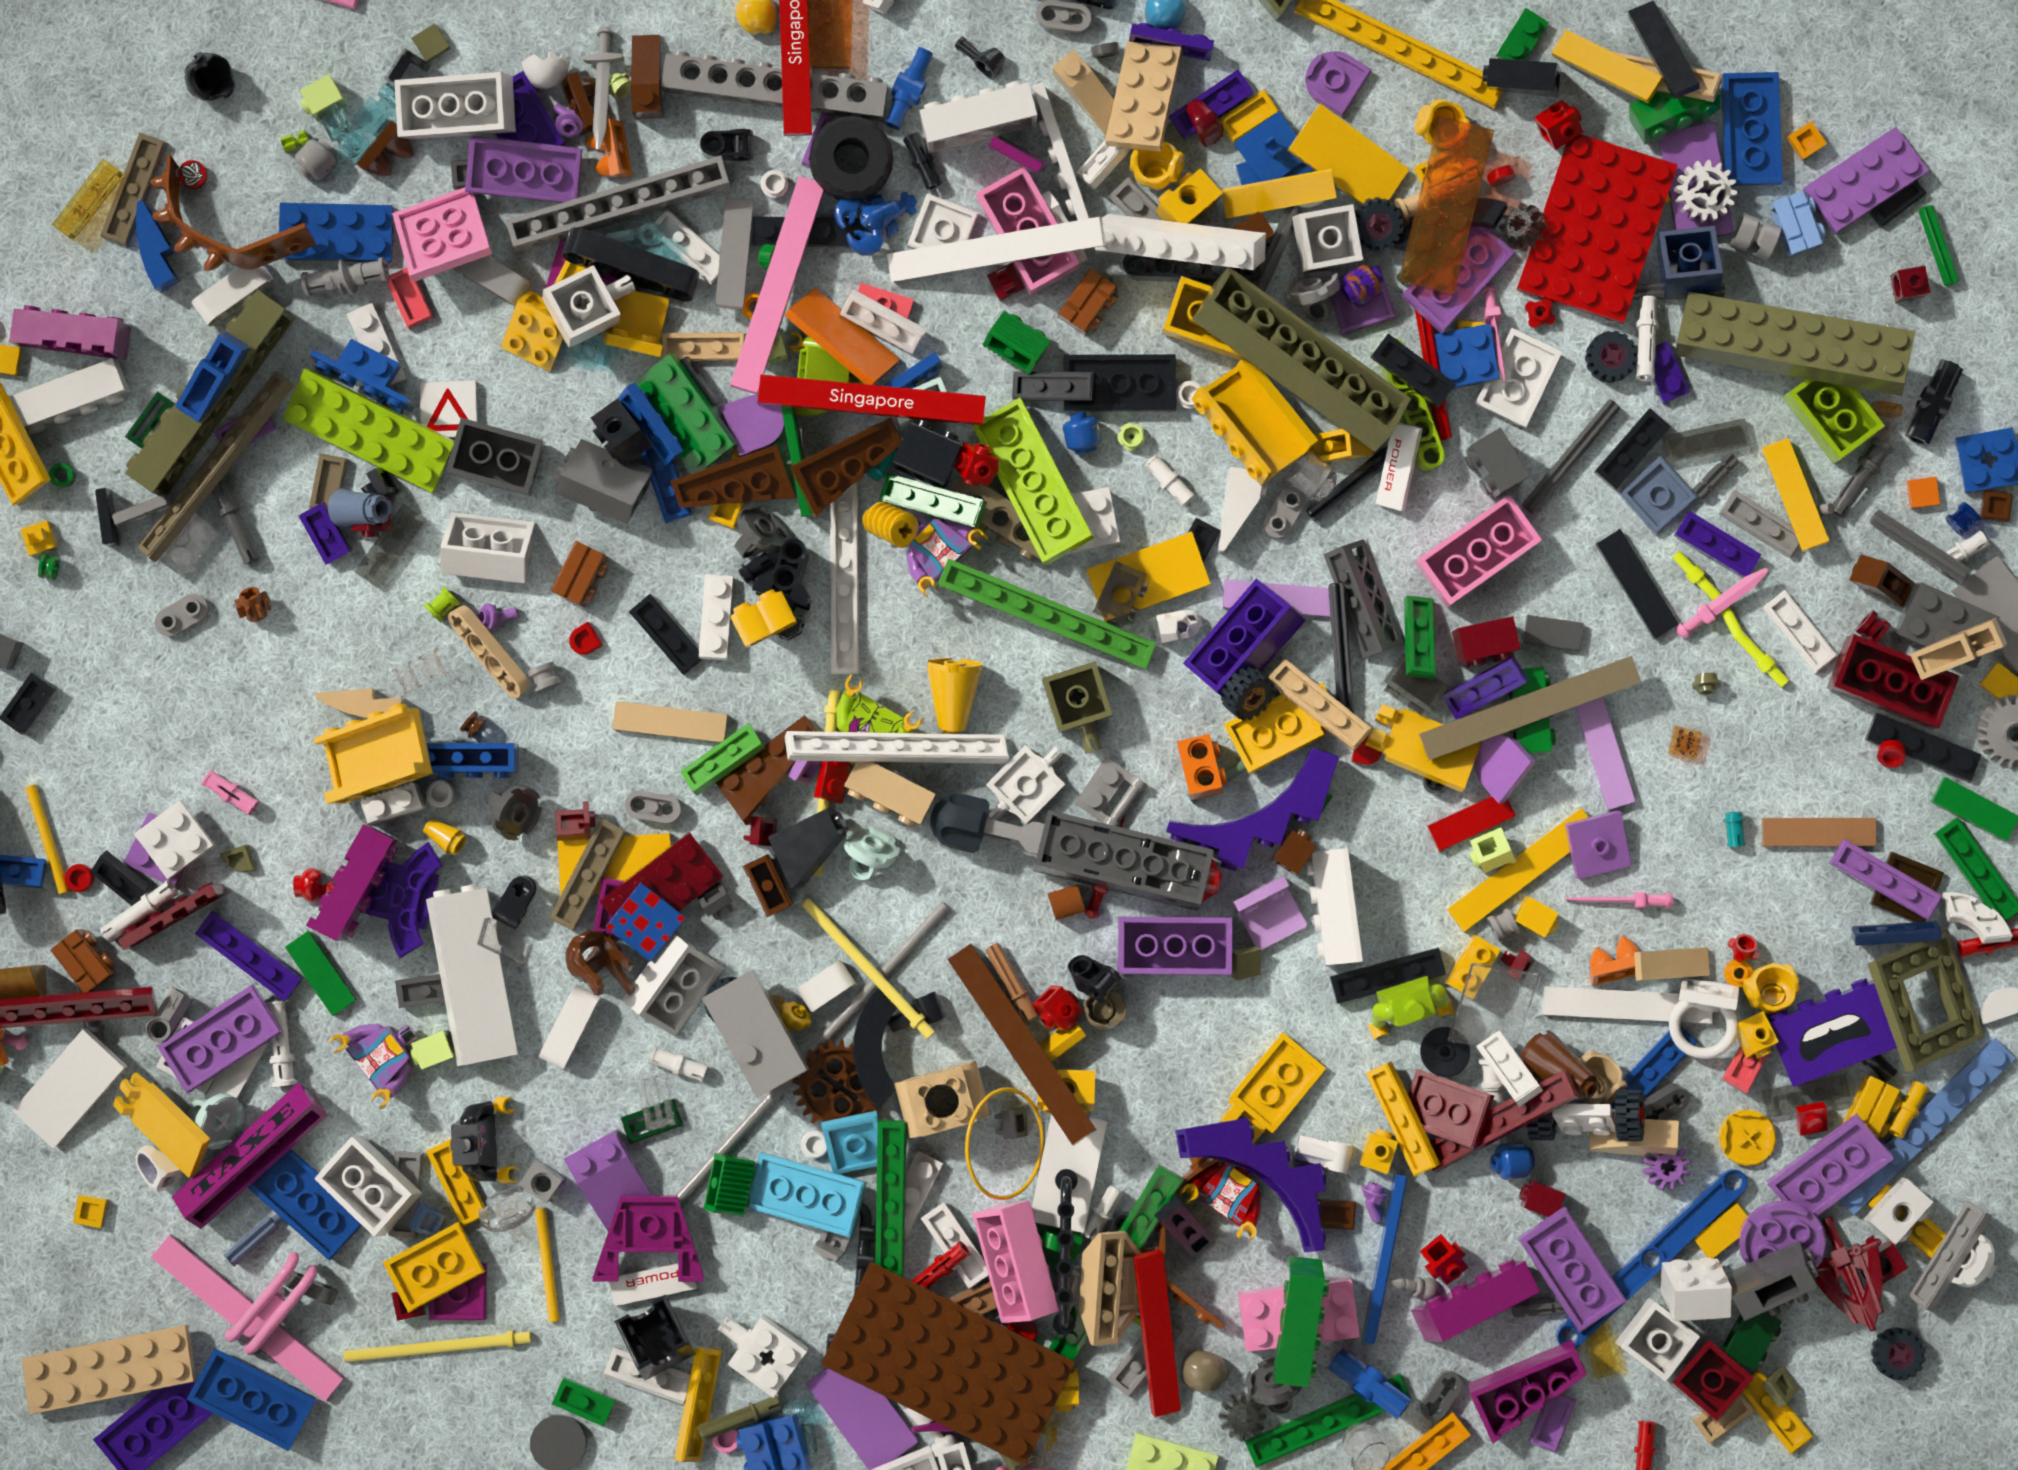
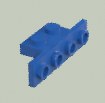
M350 339L337 362L314 350L310 353L315 362V368L322 373L330 375L332 372L336 374L344 384L350 387L357 385L363 388V392L374 399L381 397L387 400V404L395 410L402 411V409L412 412L414 407L410 399L389 389L401 368L399 362L353 339Z

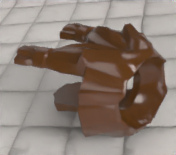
M587 930L573 937L566 949L565 960L570 974L578 979L579 982L583 981L588 984L593 994L599 996L604 992V985L596 973L603 967H606L626 993L631 995L635 990V986L628 980L629 978L623 972L621 964L629 972L633 968L632 960L613 941V934H609L606 931ZM593 947L591 953L584 959L582 955L584 951Z

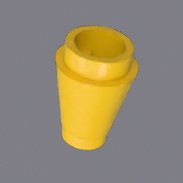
M433 818L426 823L423 829V833L446 854L452 853L457 855L467 840V836L463 834L461 829L436 821Z

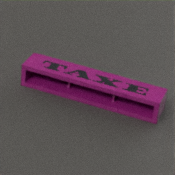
M297 1083L211 1162L203 1167L201 1171L183 1185L172 1196V1199L184 1219L202 1229L324 1120L328 1114L317 1097L303 1085Z

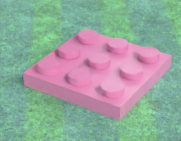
M465 187L392 213L409 276L413 282L493 254L475 193L465 192Z

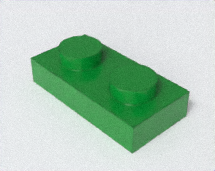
M1525 8L1495 57L1498 59L1526 60L1549 22Z
M563 1377L552 1405L604 1427L616 1399L567 1377Z

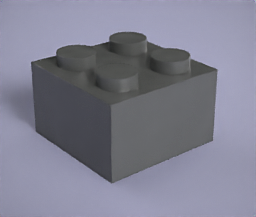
M1501 427L1473 443L1465 450L1467 454L1464 457L1466 464L1472 472L1475 470L1478 472L1482 479L1479 481L1481 489L1487 496L1491 494L1493 499L1520 484L1530 476Z

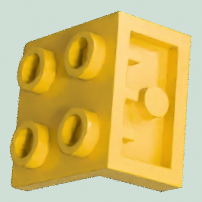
M529 289L517 301L501 348L540 368L551 371L564 338L544 304L543 296Z
M635 290V292L615 300L614 303L621 314L619 324L603 332L602 341L606 345L660 357L663 346L659 342L669 299Z

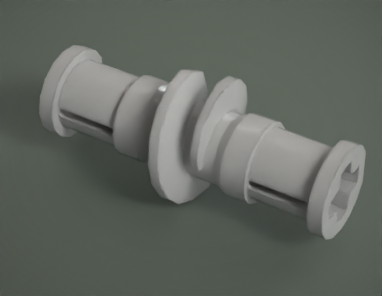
M384 257L378 258V261L364 264L356 263L346 267L343 259H340L338 261V269L330 268L312 274L308 272L301 273V285L306 297H311L313 293L330 292L339 289L341 295H345L347 291L350 294H355L358 290L357 285H366L369 282L380 280L389 282L390 280L388 264Z

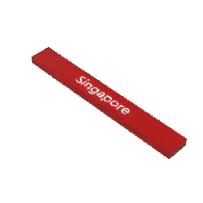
M779 0L784 136L812 135L808 0Z
M760 374L757 403L772 406L983 425L986 396Z

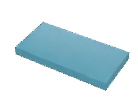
M760 1152L755 1169V1178L752 1181L749 1192V1209L846 1237H853L867 1182Z

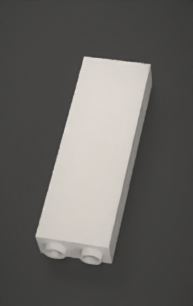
M478 884L462 886L459 893L451 894L450 889L433 892L434 897L426 899L457 1066L518 1055L487 888L478 889Z

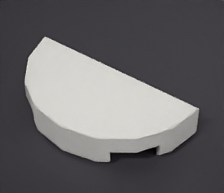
M2005 987L1991 992L1984 1001L1982 1010H1980L1981 1024L2018 1013V989Z

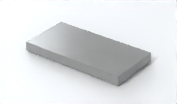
M1995 556L1951 591L1956 598L2000 617L1998 624L2007 644L1999 648L1998 651L2018 675V581L2001 559Z

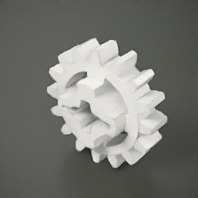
M1707 160L1704 167H1702L1701 163L1697 161L1694 163V170L1688 166L1683 170L1686 176L1680 175L1677 178V181L1682 185L1674 188V192L1681 194L1675 202H1683L1684 206L1681 212L1689 210L1691 212L1689 219L1692 220L1696 215H1699L1700 222L1703 223L1706 221L1707 216H1709L1713 222L1718 218L1717 212L1724 216L1727 213L1725 207L1731 208L1734 205V202L1729 198L1737 194L1736 190L1731 189L1736 180H1728L1727 176L1730 174V170L1720 171L1721 163L1711 167V160ZM1709 174L1716 177L1718 181L1709 177ZM1694 177L1695 186L1688 191V184ZM1703 187H1704L1705 190H1708V189L1712 190V189H1714L1709 195H1707L1706 193H1701V192H1700V193H1697V192H1699ZM1721 192H1723L1722 201H1721V203L1717 206L1716 203H1717L1718 201H1717V198H1716V197H1717L1718 194H1720ZM1692 202H1695V203L1701 205L1702 208L1697 207V206H1696L1695 204H1693Z

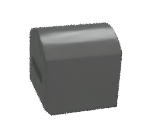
M1 633L0 668L11 670L14 668L24 643Z

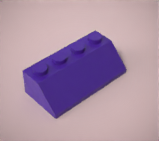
M1256 578L1183 664L1222 696L1224 695L1222 693L1223 688L1227 687L1225 683L1227 680L1232 679L1234 673L1238 674L1240 669L1246 670V667L1250 666L1262 672L1306 620Z

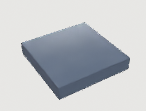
M1661 456L1618 493L1654 535H1657L1698 498Z

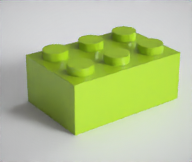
M1805 379L1782 396L1783 400L1832 463L1841 460L1885 426L1857 388Z

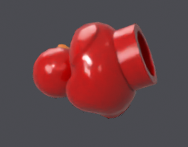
M308 868L302 875H295L293 878L295 897H303L309 903L319 902L323 894L325 895L328 890L332 891L334 886L332 881L327 882L323 886L321 878L323 873L315 868Z

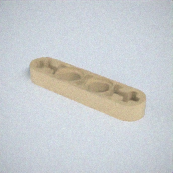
M461 605L449 613L448 621L452 629L506 694L512 698H518L529 691L530 683L526 675L470 608Z

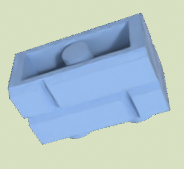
M1805 191L1776 200L1769 205L1775 225L1781 227L1779 236L1787 258L1816 249L1824 244V228L1820 222L1816 223L1813 214L1816 212L1814 200L1811 196L1807 197Z

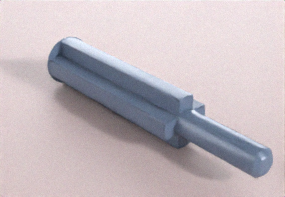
M275 1214L272 1218L266 1217L224 1254L226 1260L235 1267L279 1228L277 1224L283 1219L278 1214Z

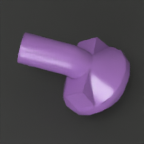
M556 104L553 112L558 116L555 122L557 131L566 137L579 135L583 130V120L575 114V110L567 109L561 104Z
M486 603L479 610L477 617L488 631H493L500 627V623L519 618V613L516 607L498 612L496 605Z
M1369 1181L1368 1185H1362L1361 1189L1363 1196L1366 1198L1365 1205L1372 1222H1379L1383 1217L1378 1205L1388 1197V1194L1384 1192V1186Z

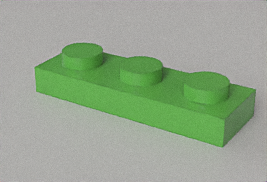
M748 723L680 772L692 792L698 796L766 747L753 727Z

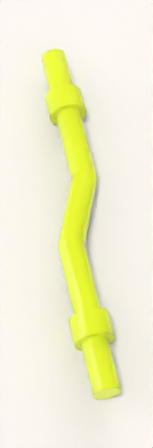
M1680 550L1673 555L1672 559L1685 571V577L1692 584L1696 583L1712 601L1721 595L1704 576L1705 572L1698 565H1694ZM1730 606L1723 610L1721 614L1733 638L1756 661L1755 665L1762 673L1766 672L1780 687L1784 686L1789 679L1774 665L1775 660L1769 654H1764L1743 632Z

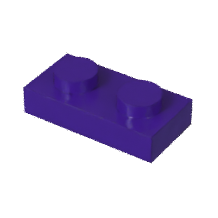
M1666 341L1656 345L1655 379H1652L1663 404L1688 394L1689 389L1669 342Z
M325 502L298 515L325 565L352 551L340 528L331 521L328 506Z

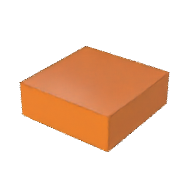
M1937 477L1906 481L1910 509L1940 505Z

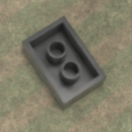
M461 418L446 472L531 497L545 442L537 438Z
M1917 582L1895 628L1894 634L1926 647L1993 618L1999 621L2000 617L1927 584ZM1982 656L1966 662L1964 665L1976 669Z

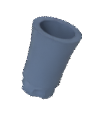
M340 488L334 491L329 499L328 513L331 521L336 526L343 528L352 525L384 523L388 520L390 513H392L391 502L383 495L355 492Z

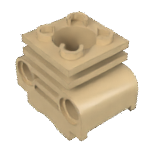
M976 1060L894 1082L909 1138L923 1137L969 1124L976 1107L986 1097ZM944 1084L956 1091L959 1104L953 1112L940 1115L934 1113L929 1108L926 1095L936 1085ZM988 1101L982 1106L974 1122L991 1116Z

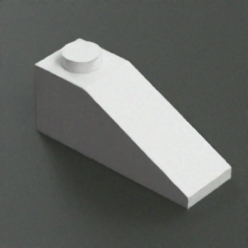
M1229 468L1218 553L1225 551L1260 500V495H1266L1268 481L1260 485L1257 480L1249 476L1244 468Z

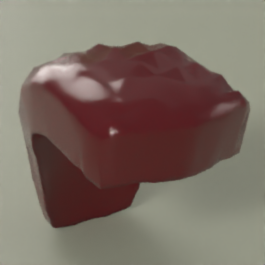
M1195 99L1190 101L1185 108L1200 142L1205 147L1217 143L1223 137V129L1218 117L1201 100Z

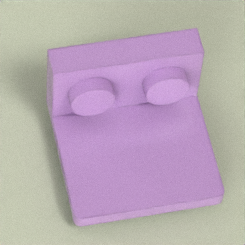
M1284 876L1232 901L1253 944L1261 950L1307 926L1288 889L1289 884Z

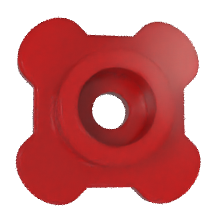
M1543 298L1542 301H1528L1525 304V310L1528 312L1529 318L1528 325L1531 328H1537L1538 325L1543 324L1552 325L1555 322V316L1551 311L1552 301L1550 299ZM1539 310L1543 313L1541 316L1537 313Z
M1741 934L1736 939H1729L1728 947L1732 949L1735 961L1743 962V960H1757L1759 958L1760 952L1756 950L1757 942L1752 936Z

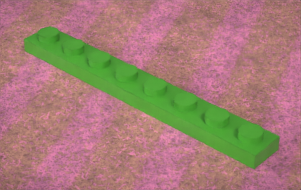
M949 558L937 584L939 587L1144 670L1148 666L1156 645L1153 641Z

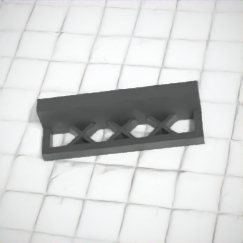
M1365 540L1356 541L1323 554L1334 583L1345 584L1347 618L1363 659L1404 644ZM1357 548L1361 558L1360 563L1355 559L1352 549ZM1364 576L1369 579L1370 589L1365 585ZM1374 602L1379 605L1380 615L1374 609ZM1384 628L1389 631L1392 639L1390 643H1387Z

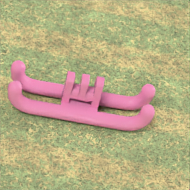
M291 1252L283 1268L233 1328L226 1330V1340L228 1342L236 1341L258 1316L266 1322L265 1325L251 1341H246L243 1345V1350L246 1354L255 1353L310 1288L317 1276L318 1269L316 1265L312 1264L307 1267L302 1280L289 1296L284 1299L285 1290L282 1286L291 1276L299 1262V1254Z

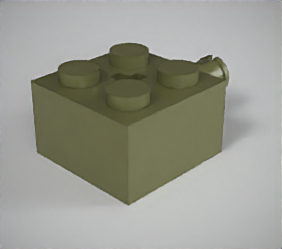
M1096 661L1042 678L1043 687L1058 734L1075 728V730H1079L1085 754L1093 752L1090 740H1092L1095 751L1103 749L1095 724H1097L1096 721L1112 717L1113 714ZM1074 690H1077L1079 694L1085 695L1080 705H1077L1075 701L1070 702L1069 700Z

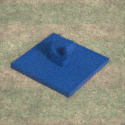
M1279 111L1233 143L1260 182L1282 178L1303 163L1287 151L1297 135Z

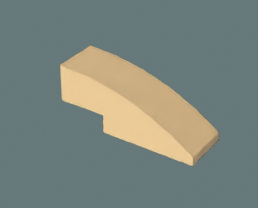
M1993 618L1919 649L1910 655L1921 680L2002 648L2007 642L1997 619Z
M372 688L316 693V699L330 707L367 718L368 714L375 712H389V707L393 705L406 704L405 698L402 697L377 699V690Z
M1644 1119L1645 1128L1642 1141H1618L1617 1132H1610L1609 1135H1596L1590 1132L1589 1151L1646 1156L1647 1153L1676 1155L1679 1121Z

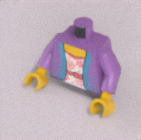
M914 515L918 521V532L908 546L909 550L906 554L909 574L917 583L919 590L925 598L928 597L925 592L928 587H934L936 591L938 590L936 582L940 579L948 558L958 562L972 548V545L978 550L982 548L977 544L978 539L985 537L988 540L989 537L981 529H974L973 527L937 518L926 525L917 515Z
M376 1023L359 1025L342 1035H334L328 1040V1043L333 1040L340 1043V1048L333 1051L335 1054L340 1053L344 1049L348 1052L376 1088L371 1097V1102L374 1098L381 1097L384 1102L380 1105L379 1109H384L390 1098L394 1097L407 1083L412 1069L410 1062L412 1058L407 1046L418 1039V1035L410 1025L405 1026L396 1034L390 1026L383 1027Z

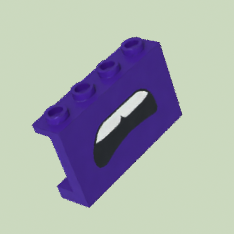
M1867 978L1857 980L1851 983V989L1841 992L1840 988L1825 993V999L1814 1002L1813 998L1797 1004L1798 1009L1787 1012L1785 1009L1770 1015L1771 1019L1768 1021L1779 1041L1775 1045L1793 1087L1897 1048L1873 980L1869 982Z

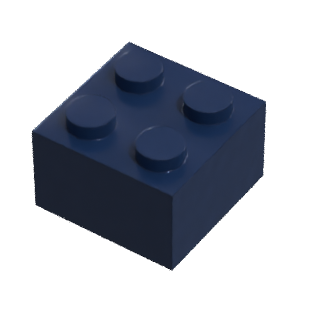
M1715 226L1658 232L1657 257L1664 297L1688 295V292L1699 294L1721 292L1723 270Z

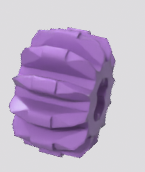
M1681 1148L1677 1150L1676 1155L1650 1153L1653 1156L1652 1160L1644 1157L1642 1161L1650 1164V1167L1644 1168L1642 1172L1645 1175L1652 1174L1648 1179V1183L1652 1185L1658 1181L1657 1188L1659 1190H1663L1667 1183L1671 1191L1675 1190V1180L1680 1185H1684L1685 1181L1680 1176L1682 1174L1687 1176L1691 1174V1171L1683 1169V1166L1691 1164L1690 1159H1681L1686 1151ZM1670 1159L1669 1164L1673 1165L1672 1170H1666L1665 1174H1663L1665 1170L1661 1168V1164L1667 1163Z

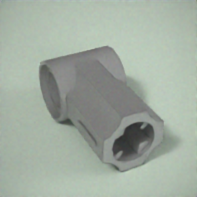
M171 987L157 1011V1016H154L146 1025L147 1037L153 1042H164L172 1037L194 998L175 987ZM160 1022H163L167 1027V1032L162 1038L156 1034L155 1030Z

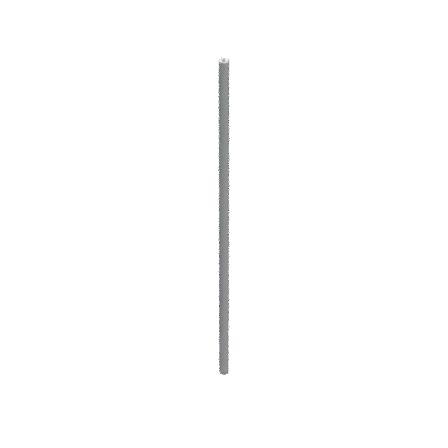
M943 902L938 904L880 968L879 972L885 979L888 978L946 914L949 908ZM872 980L861 989L809 1047L817 1053L819 1051V1042L825 1047L829 1039H832L859 1010L869 996L878 988ZM807 1049L802 1056L809 1060L811 1057ZM793 1079L769 1091L714 1153L728 1154L791 1085ZM714 1153L676 1194L681 1205L711 1173Z

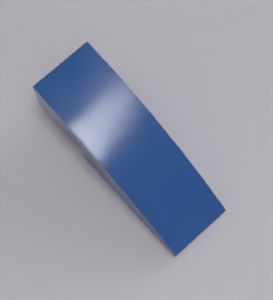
M140 200L137 202L136 230L140 255L154 289L162 293L180 282L166 259L176 252L158 221L153 219V212L148 204Z
M228 332L218 334L206 358L200 360L175 407L195 421L201 422L222 394L251 347Z

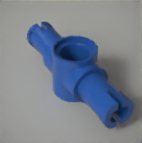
M918 47L910 67L906 68L904 73L900 71L891 91L893 104L885 120V124L888 127L899 130L908 110L912 109L913 105L917 106L921 99L919 96L920 94L923 95L926 87L924 74L933 56V53L929 50Z

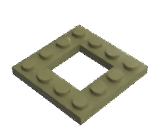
M1948 931L1942 932L1941 941L1916 942L1868 963L1905 1072L1919 1069L1985 1038ZM1931 969L1949 1021L1922 1033L1904 980Z

